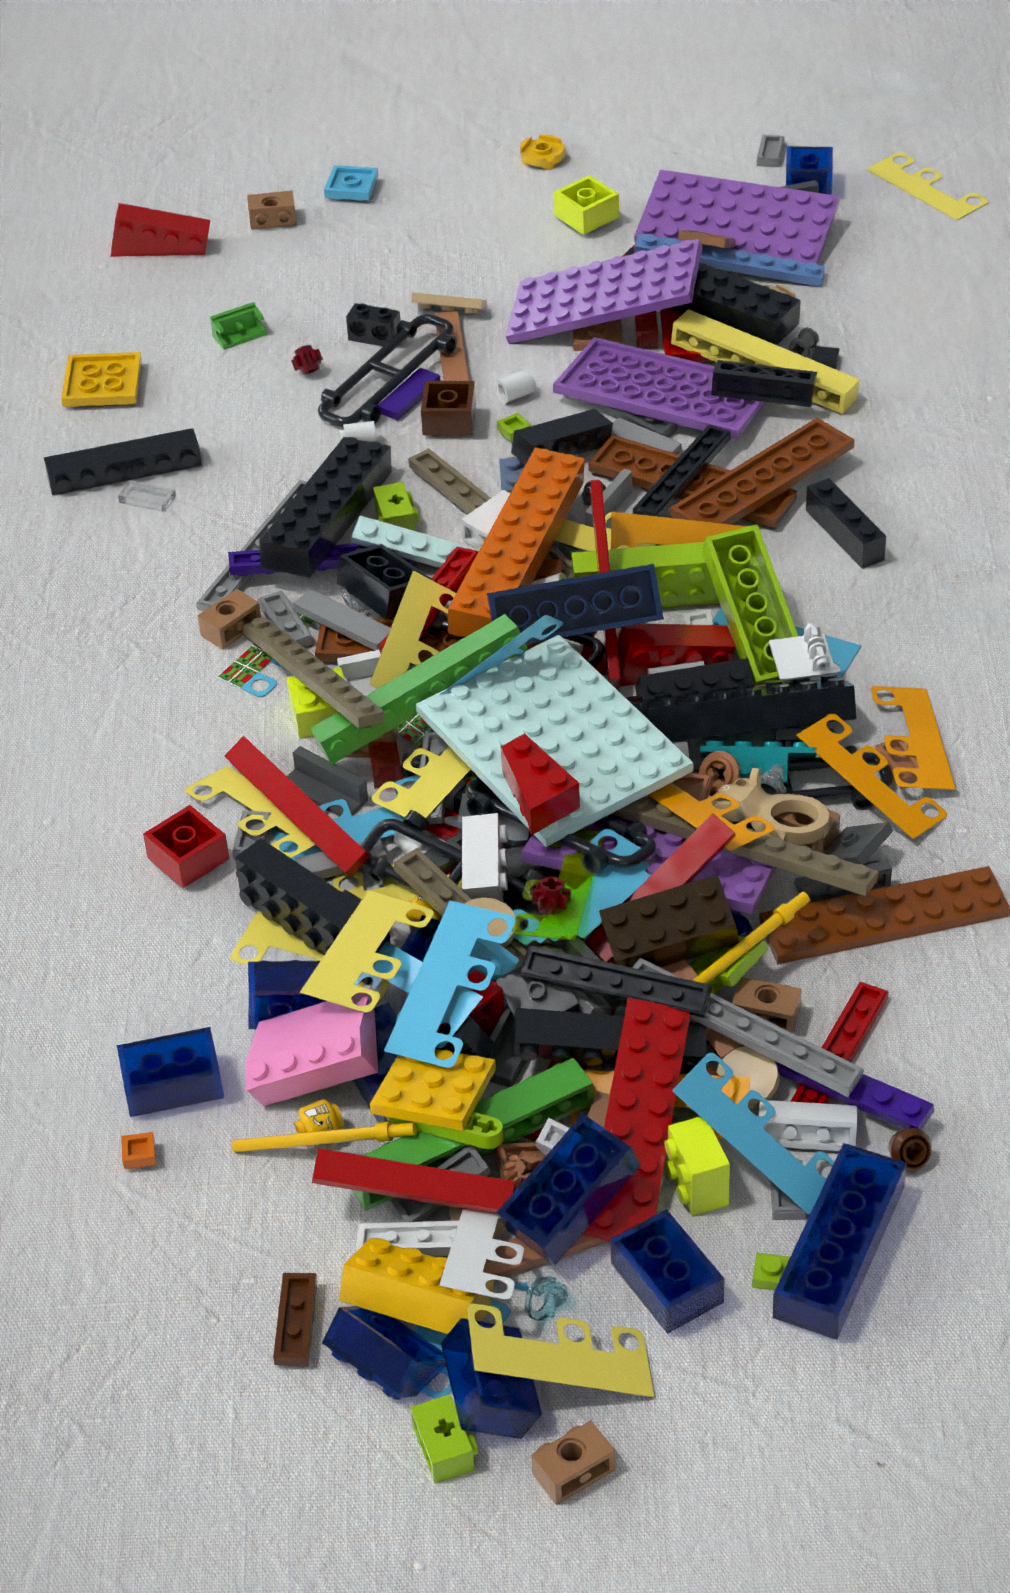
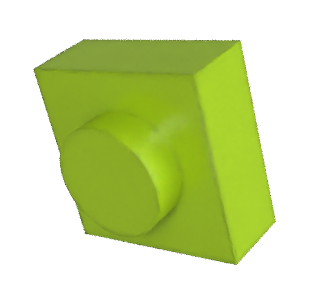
M518 412L497 421V430L510 442L513 441L515 430L531 426Z
M757 1252L752 1288L786 1292L790 1256Z

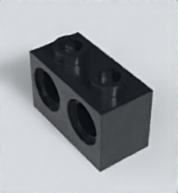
M355 303L346 316L348 340L383 347L397 334V325L401 321L400 311Z

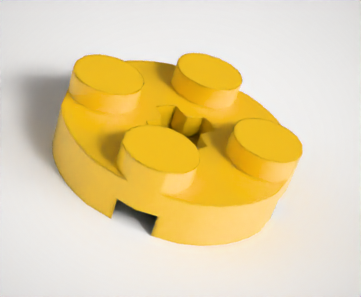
M539 135V139L532 140V137H529L520 145L521 162L524 165L538 166L545 170H551L555 167L556 163H559L565 157V145H562L560 138L553 135Z

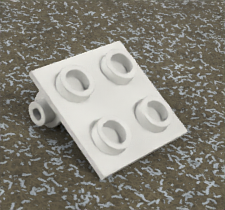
M815 623L806 625L804 636L769 640L780 681L836 675L825 634H821L820 627Z

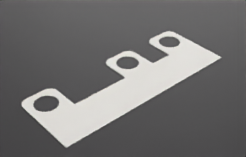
M538 1199L531 1200L528 1206H517L512 1203L511 1209L532 1212L536 1208ZM463 1208L439 1286L499 1299H509L512 1297L515 1282L512 1279L483 1272L486 1259L511 1265L520 1264L524 1248L521 1245L492 1239L499 1214ZM499 1246H509L517 1252V1255L512 1259H504L495 1253V1249ZM490 1280H500L507 1285V1290L503 1293H493L486 1288L485 1284Z

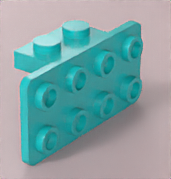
M706 741V746H700L701 757H707L716 751L728 752L737 758L736 762L741 767L739 778L749 779L752 768H759L761 771V782L787 783L788 759L815 758L817 753L814 751L817 748L809 747L804 742H794L793 747H782V742H764V747H754L753 742L737 741L735 746H724L723 741Z

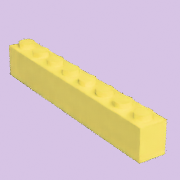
M689 309L673 323L671 344L688 351L701 353V356L715 362L723 360L817 372L813 402L840 414H843L857 400L860 379Z

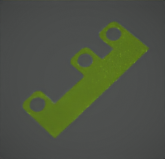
M580 829L572 834L590 842L601 831ZM602 837V838L598 841V846H599V847L602 846V842H603V838H604V837ZM553 843L548 847L560 848L564 843ZM578 850L572 855L565 854L559 879L565 882V888L571 889V902L567 903V909L562 910L559 908L555 910L554 914L549 911L548 916L519 914L515 918V924L512 929L514 934L576 940L594 873L587 871L582 864L581 856L583 852ZM532 879L526 882L523 892L524 899L532 900L529 890L537 882H541V880ZM531 918L539 922V927L534 931L528 932L522 930L519 924L522 920Z

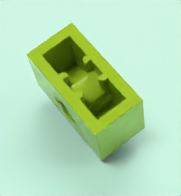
M398 482L373 487L374 506L379 521L416 531L415 523L419 522L417 507H412L414 506L411 491H406L404 483Z
M450 1394L410 1407L412 1427L434 1483L475 1471L474 1456L479 1454L473 1434H466L464 1427L467 1426L464 1411L461 1406L455 1407Z

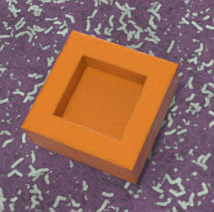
M153 1132L121 1136L124 1169L156 1165Z

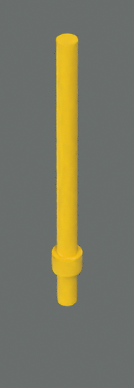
M801 892L789 903H782L773 911V915L692 981L705 984L711 982L780 925L785 926L795 917L794 914L810 902L809 896L805 892Z
M388 1121L378 1122L375 1126L234 1139L232 1141L233 1152H245L376 1139L378 1142L392 1141L394 1137L417 1135V1125L415 1122L392 1124Z

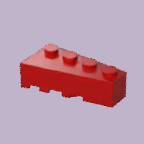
M118 203L110 257L205 255L211 220Z
M635 624L621 627L617 641L620 687L636 684L639 676L648 674V668L704 661V665L731 661L736 646L728 626Z

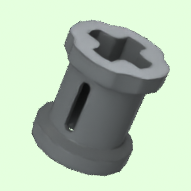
M808 327L803 328L798 334V338L790 342L789 351L807 357L810 354V349L814 348L819 342L817 332Z

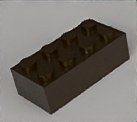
M718 874L599 910L614 963L632 968L639 958H642L661 968L739 943L736 924Z

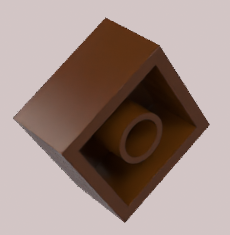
M425 381L421 405L422 435L473 436L476 411L475 381Z

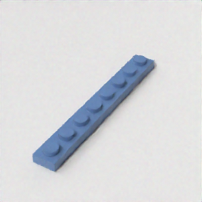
M638 233L634 254L638 251H649L657 249L662 245L670 246L682 241L675 238H662L652 234ZM702 245L699 262L715 269L821 287L825 266L813 262L805 263L790 258L782 259L771 257L767 254L759 255L748 253L744 250L736 251Z

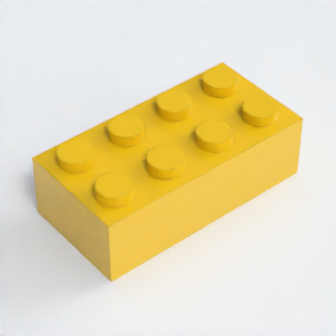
M370 1238L344 1263L339 1301L465 1340L470 1335L468 1306L470 1304L490 1306L492 1297L439 1286L447 1262L445 1257L435 1258L422 1254L415 1248H402L390 1244L385 1239ZM494 1280L486 1282L485 1286L490 1292H493ZM486 1310L477 1311L475 1313L476 1322L479 1324L489 1312Z

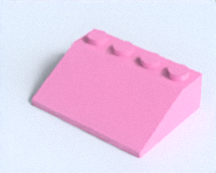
M356 993L352 996L351 1000L355 1005L366 1006L372 1002V997L367 993ZM326 1001L259 1022L245 1062L246 1090L263 1106H268L378 1073L375 1010L361 1012Z

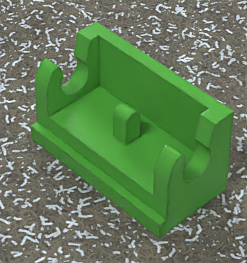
M254 302L210 316L212 336L223 350L267 335V330L261 323L264 317Z

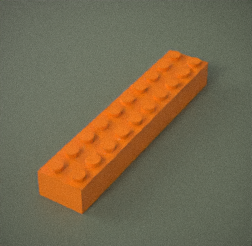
M534 448L448 608L449 634L466 637L492 622L487 593L532 585L541 564L583 485L585 458L549 451L548 449Z

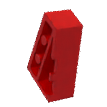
M525 733L501 746L503 775L513 796L516 797L519 803L521 814L526 818L531 835L580 808L579 782Z

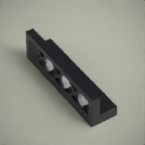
M718 360L713 371L711 395L811 407L817 372Z

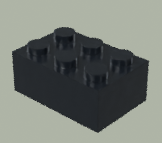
M383 544L340 555L336 584L359 599L364 605L377 612L381 617L393 619L397 614L412 572L415 571L430 580L431 578Z

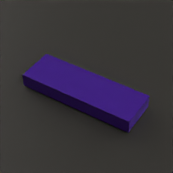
M420 367L378 404L381 407V414L399 420L422 399L425 381H441L440 375Z

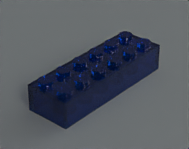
M843 1143L773 1293L772 1318L838 1340L905 1188L906 1162Z

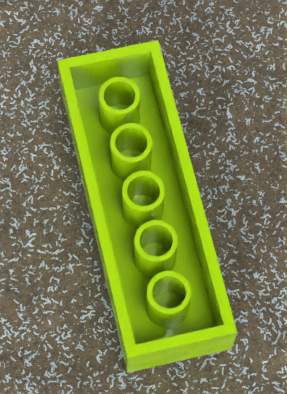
M758 524L705 537L702 554L739 658H748L755 685L764 684L766 681L780 680L769 640L798 637Z
M704 542L608 550L610 571L654 564L662 608L720 603L702 554ZM596 551L571 552L572 578L598 574Z

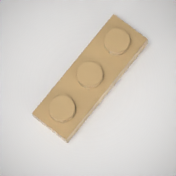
M413 292L411 302L418 303V308L432 309L433 305H442L441 310L455 311L456 307L465 308V313L479 314V309L486 310L487 300Z

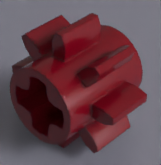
M305 345L294 351L296 356H293L291 362L295 371L300 370L303 375H307L320 369L319 364L323 358L319 349L314 350L311 345Z
M557 877L542 879L541 882L536 883V889L532 890V903L538 904V910L546 915L561 913L562 910L567 909V903L571 902V889L565 888V882Z

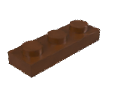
M283 1273L273 1354L274 1365L309 1366L318 1282L317 1273Z

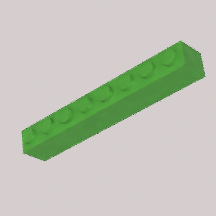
M504 614L366 695L368 699L384 711L385 722L358 728L337 712L310 728L321 751L333 765L418 714L416 712L417 703L448 689L520 634L519 628ZM524 643L518 649L526 651L528 647ZM518 653L509 656L507 659L514 658Z
M572 1058L479 1101L473 1112L499 1119L503 1125L504 1140L502 1144H509L543 1128L548 1118L558 1121L592 1105L594 1100L593 1082L577 1061ZM417 1131L415 1136H404L393 1142L385 1143L380 1148L362 1156L437 1168L467 1147L468 1144ZM474 1146L481 1157L495 1149H483ZM352 1190L365 1211L394 1198L392 1196Z

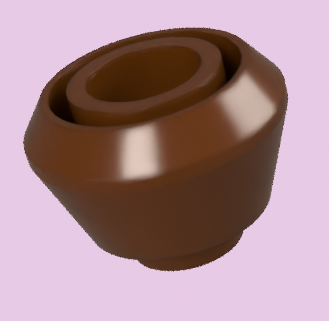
M908 1128L896 1132L891 1137L888 1150L894 1165L904 1172H915L924 1167L931 1156L932 1144L929 1136L924 1131L918 1128Z

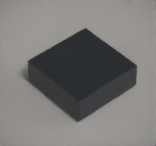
M815 346L812 360L837 369L840 348Z

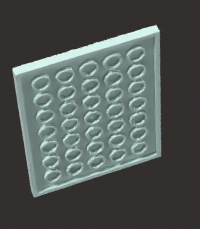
M560 635L526 650L519 657L515 656L505 660L498 667L494 666L487 672L479 673L470 681L453 686L451 690L443 694L441 693L445 690L416 704V712L528 829L529 826L526 818L522 816L516 797L513 796L502 772V745L525 733L579 782L580 808L534 834L545 847L693 772V762Z

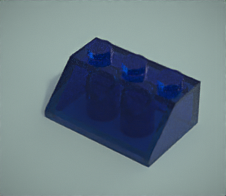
M357 1306L339 1307L322 1341L323 1345L332 1350L331 1354L334 1358L350 1363L357 1368L356 1372L359 1376L369 1381H375L383 1387V1393L397 1400L417 1396L451 1360L450 1356L396 1318Z

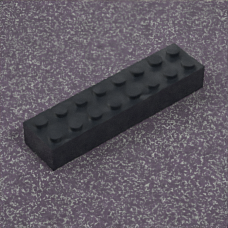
M343 437L259 540L261 568L310 578L374 496L373 487L382 486L392 473L391 446L383 445L379 442L357 440L354 437Z
M837 674L821 676L820 680L810 681V678L793 680V683L785 684L780 680H771L765 682L766 686L755 687L754 683L739 684L738 689L727 690L725 686L710 688V692L699 693V690L682 691L680 696H671V693H658L654 695V699L644 700L643 696L626 698L670 741L812 725L829 714H836L843 721L857 719L854 685L845 681V678L838 677Z

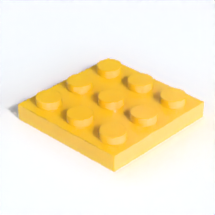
M141 352L68 355L61 397L62 406L136 404L142 364Z
M435 1049L434 1051L436 1058L439 1060H447L454 1054V1052ZM460 1053L456 1063L452 1067L446 1068L398 1055L370 1102V1112L374 1115L463 1131L496 1070L495 1059Z

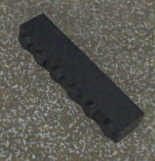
M193 428L44 457L52 496L202 466L199 444Z
M516 1008L513 1020L512 1056L529 1061L539 1058L563 1063L574 1058L577 1062H584L591 1066L600 1064L615 1065L624 1016ZM689 1022L680 1072L689 1073L706 1055L707 1027L699 1022Z

